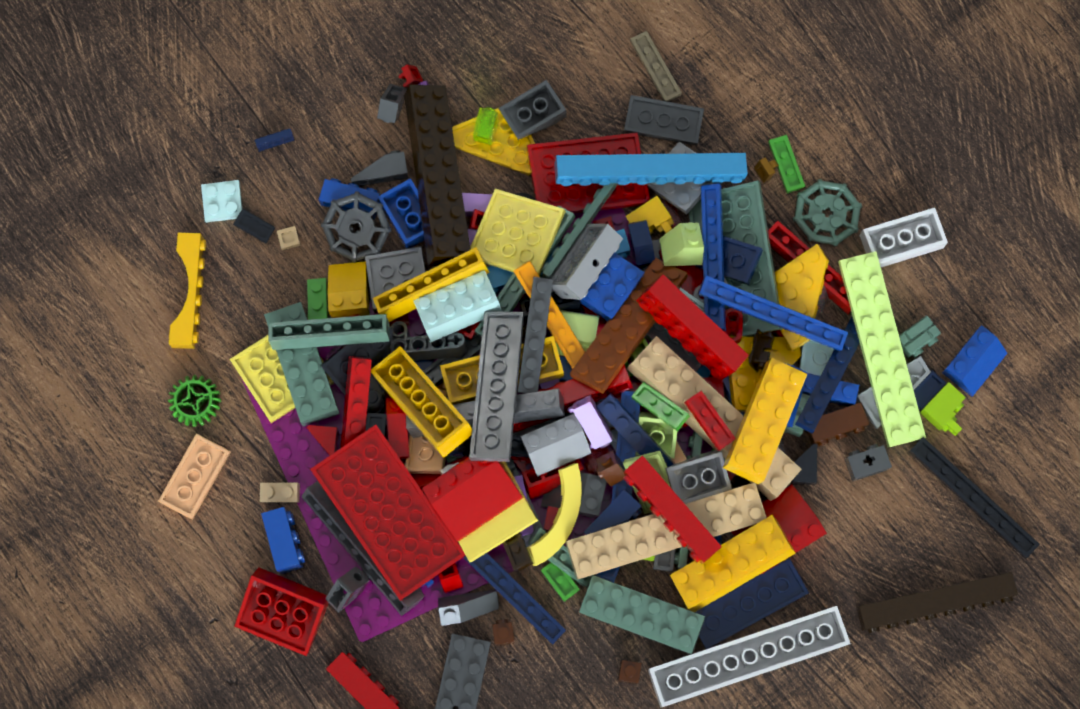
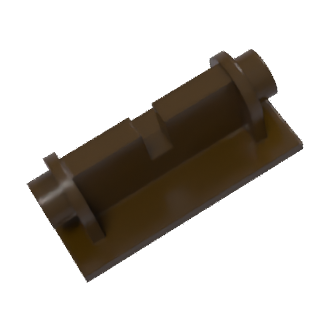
M757 329L756 335L753 338L752 351L748 357L749 365L756 372L759 369L763 370L765 363L769 360L770 352L765 350H771L774 341L772 332L763 334L759 329Z

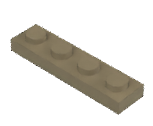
M645 31L631 38L630 42L663 101L669 102L681 96V90L648 32Z

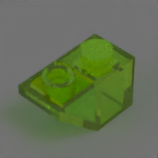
M480 107L473 138L475 141L492 146L498 128V113L492 108Z

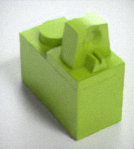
M948 382L919 413L939 431L941 429L944 432L948 430L956 436L962 428L955 422L957 420L955 415L964 406L962 402L966 397Z

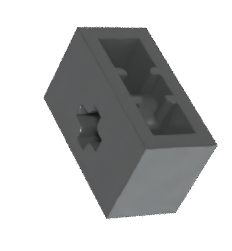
M878 444L867 447V451L861 453L859 450L848 453L849 456L845 459L852 482L887 471L892 467L884 445L879 447ZM865 459H867V460H871V463H870V464H868V463H865V464H864L863 461H864Z

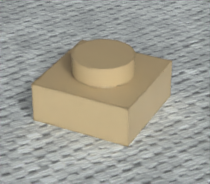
M295 226L277 231L282 250L301 246Z

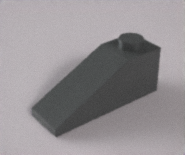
M395 150L385 154L353 176L351 182L358 186L409 179L405 153Z
M497 590L438 598L441 626L462 623L499 609Z

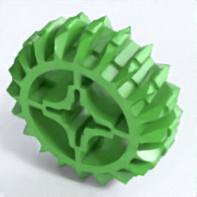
M193 375L192 380L185 376L186 382H183L181 379L178 380L180 386L173 385L176 392L169 393L170 396L174 397L168 399V402L173 404L169 409L174 411L172 415L174 418L178 417L180 423L185 420V425L189 426L192 421V426L196 427L197 421H199L200 425L203 426L204 419L211 422L209 416L216 417L217 414L213 410L220 409L215 404L221 402V399L217 397L220 395V392L215 390L217 388L215 384L211 385L212 381L210 379L205 381L204 376H200L198 379L196 375ZM194 387L205 388L208 391V393L198 394L194 390ZM187 390V397L180 402L181 396ZM193 395L197 398L196 406L192 403ZM210 399L207 408L202 412V405ZM193 408L196 415L185 414L181 409Z

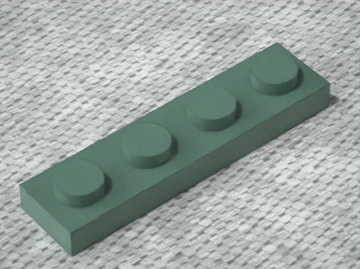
M536 527L527 544L529 546L547 532L541 527ZM564 545L552 557L547 559L582 586L587 587L590 583L592 575L576 579L567 547Z

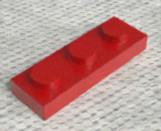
M702 390L684 402L718 451L736 439Z

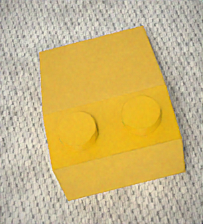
M366 261L329 265L327 294L328 312L331 318L350 317L356 314L360 316L370 315Z

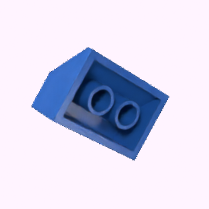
M981 325L944 369L942 374L973 397L1007 355V352L998 338Z

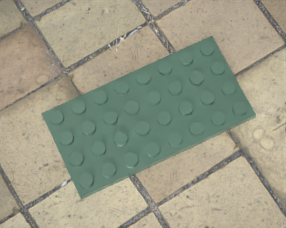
M757 180L721 189L723 236L763 249L749 285L725 278L727 283L780 305L760 181ZM700 199L690 210L689 219L692 223H699L702 235V206ZM742 312V336L744 337L756 335L757 329L762 333L783 329Z

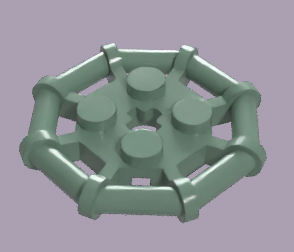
M818 179L816 183L804 191L798 192L796 195L797 203L793 222H796L806 235L807 241L830 244L835 247L853 233L858 232L862 204L857 201L848 189L847 184ZM824 189L836 190L839 192L837 193V195L826 194L824 192ZM819 190L820 195L815 199L811 200L808 198V196ZM842 193L851 206H846L844 201L840 199ZM804 203L809 205L807 215H802ZM826 209H829L830 212H832V215H829V217H825V214L822 213V210L825 211ZM849 211H853L851 223L846 221V215ZM805 220H809L815 228L813 232L805 223ZM839 227L847 228L837 236L835 235V231ZM821 231L830 233V237L817 235V232Z

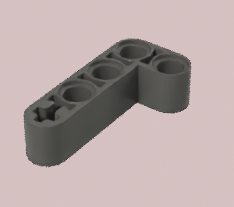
M402 321L394 322L390 326L393 330L391 351L393 352L401 346L413 361L460 357L466 354L468 350L464 336L458 332L431 342L428 335L410 337L408 328Z

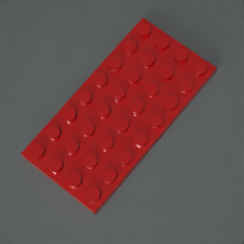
M374 425L310 469L400 601L466 556L377 425Z

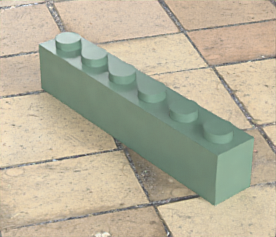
M386 314L273 322L268 323V341L273 350L389 342V321Z

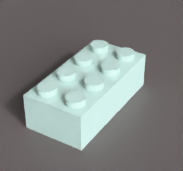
M485 270L413 300L431 342L484 320L485 311L503 312Z

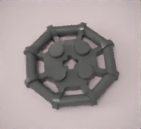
M355 192L337 200L333 199L323 223H321L330 246L329 250L352 260L353 263L365 259V256L381 254V249L389 232H391V227H389L382 207L383 204L360 194V192ZM354 202V208L344 211L341 207ZM359 202L373 208V210L367 212L359 208ZM336 211H338L340 216L337 223H331ZM375 212L378 215L381 227H376L375 220L372 217ZM358 223L361 228L360 231L353 232L351 224ZM331 228H335L336 232H338L339 234V240L337 242L335 241ZM375 231L381 233L376 244H374L371 240ZM344 243L352 247V252L339 245ZM367 244L370 249L357 252L359 246Z

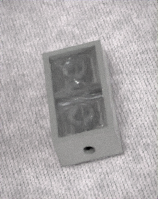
M587 224L550 277V279H553L552 290L561 299L581 300L588 294V289L592 283L599 278L601 270L608 265L612 254L619 249L623 238L609 224Z

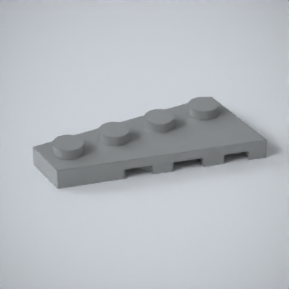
M921 356L907 363L914 390L931 372ZM869 387L857 395V400L859 403H862L863 409L874 428L878 429L881 421L872 387Z

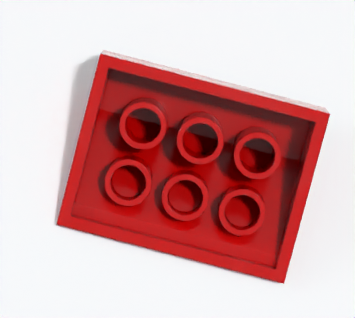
M469 457L422 488L431 505L457 542L523 498L502 462L470 461Z
M793 484L785 488L776 499L772 501L767 499L762 502L766 517L773 515L777 519L796 553L827 534L817 516ZM754 525L731 531V533L735 537Z
M258 567L251 575L234 627L307 656L329 604L325 599L327 595Z

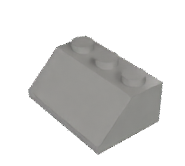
M575 413L521 436L522 443L537 477L591 454L584 431Z

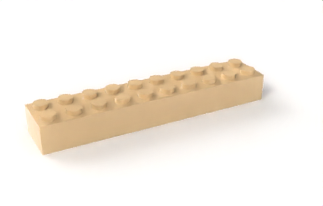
M657 336L627 367V370L639 381L645 382L689 413L690 417L685 423L713 449L717 450L684 403L701 390L734 437L736 436L743 415ZM733 441L720 450L725 460ZM777 448L766 478L760 484H756L757 489L772 501L782 493L802 469L783 451Z
M756 483L685 504L713 537L757 524L767 518ZM654 514L565 542L577 580L682 546L676 540L678 536L673 531L669 532L663 525L665 521L660 515L656 517Z

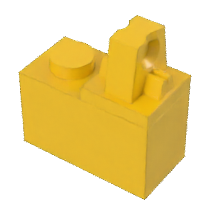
M655 196L625 216L629 223L647 220L650 235L655 228L660 233L662 231L667 233L672 229L671 225L674 224L671 215L658 196Z

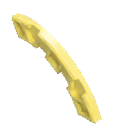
M573 463L558 470L561 481V507L558 509L553 526L548 533H545L538 541L527 547L534 563L532 564L533 566H537L552 557L566 542L573 530L579 514L582 495L578 463Z

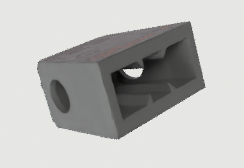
M354 567L337 579L325 599L339 613L363 592L370 578L363 570Z

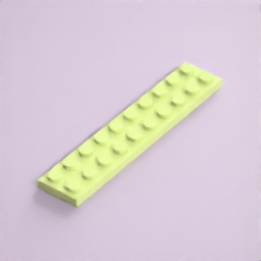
M877 252L839 260L840 271L887 447L912 442L922 437L926 438Z

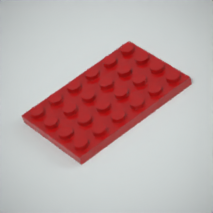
M638 133L527 145L535 200L556 207L560 206L573 214L583 213L588 203L592 204L594 201L593 196L596 191L604 186L599 184H590L588 186L580 184L562 186L561 184H556L554 165L556 155L641 154ZM618 184L600 210L642 206L650 200L647 184Z

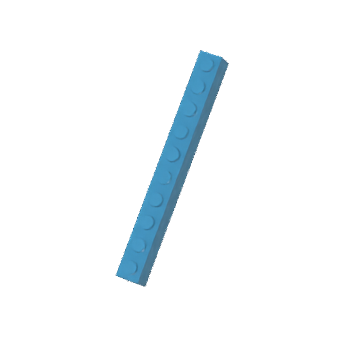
M746 153L556 155L554 163L556 184H561L562 186H570L572 184H580L582 186L599 184L605 186L610 183H618L619 185L656 183L663 185L667 182H675V184H684L686 182H694L695 184L712 182L718 184L730 181L731 183H741L748 174Z

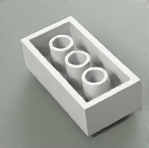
M935 208L863 229L859 235L866 254L877 252L880 267L943 249L948 243Z

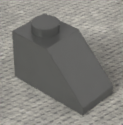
M389 84L380 98L377 118L386 123H395L400 116L405 100L404 95L408 88Z

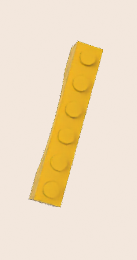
M178 232L176 251L182 258L187 270L188 294L182 311L170 325L169 345L172 348L195 349V343L199 341V333L196 332L197 325L200 324L198 306L202 304V296L199 295L200 288L203 287L201 269L205 267V259L202 258V253L206 250V240H204L201 233Z

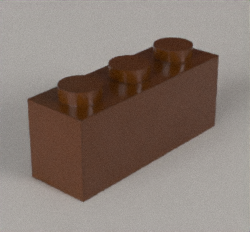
M858 403L822 415L813 434L808 431L807 433L811 444H818V447L828 444L830 439L836 438V440L846 438L848 433L854 432V434L864 432L869 422L862 403Z

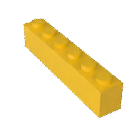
M475 247L372 299L378 313L386 314L390 322L415 310L416 306L413 300L485 270L486 274L490 272L478 248Z

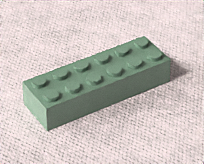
M301 302L264 314L267 325L273 322L308 320ZM318 348L276 350L302 426L340 414L326 372L320 366L322 360Z
M592 575L579 613L689 654H692L705 620L703 615Z

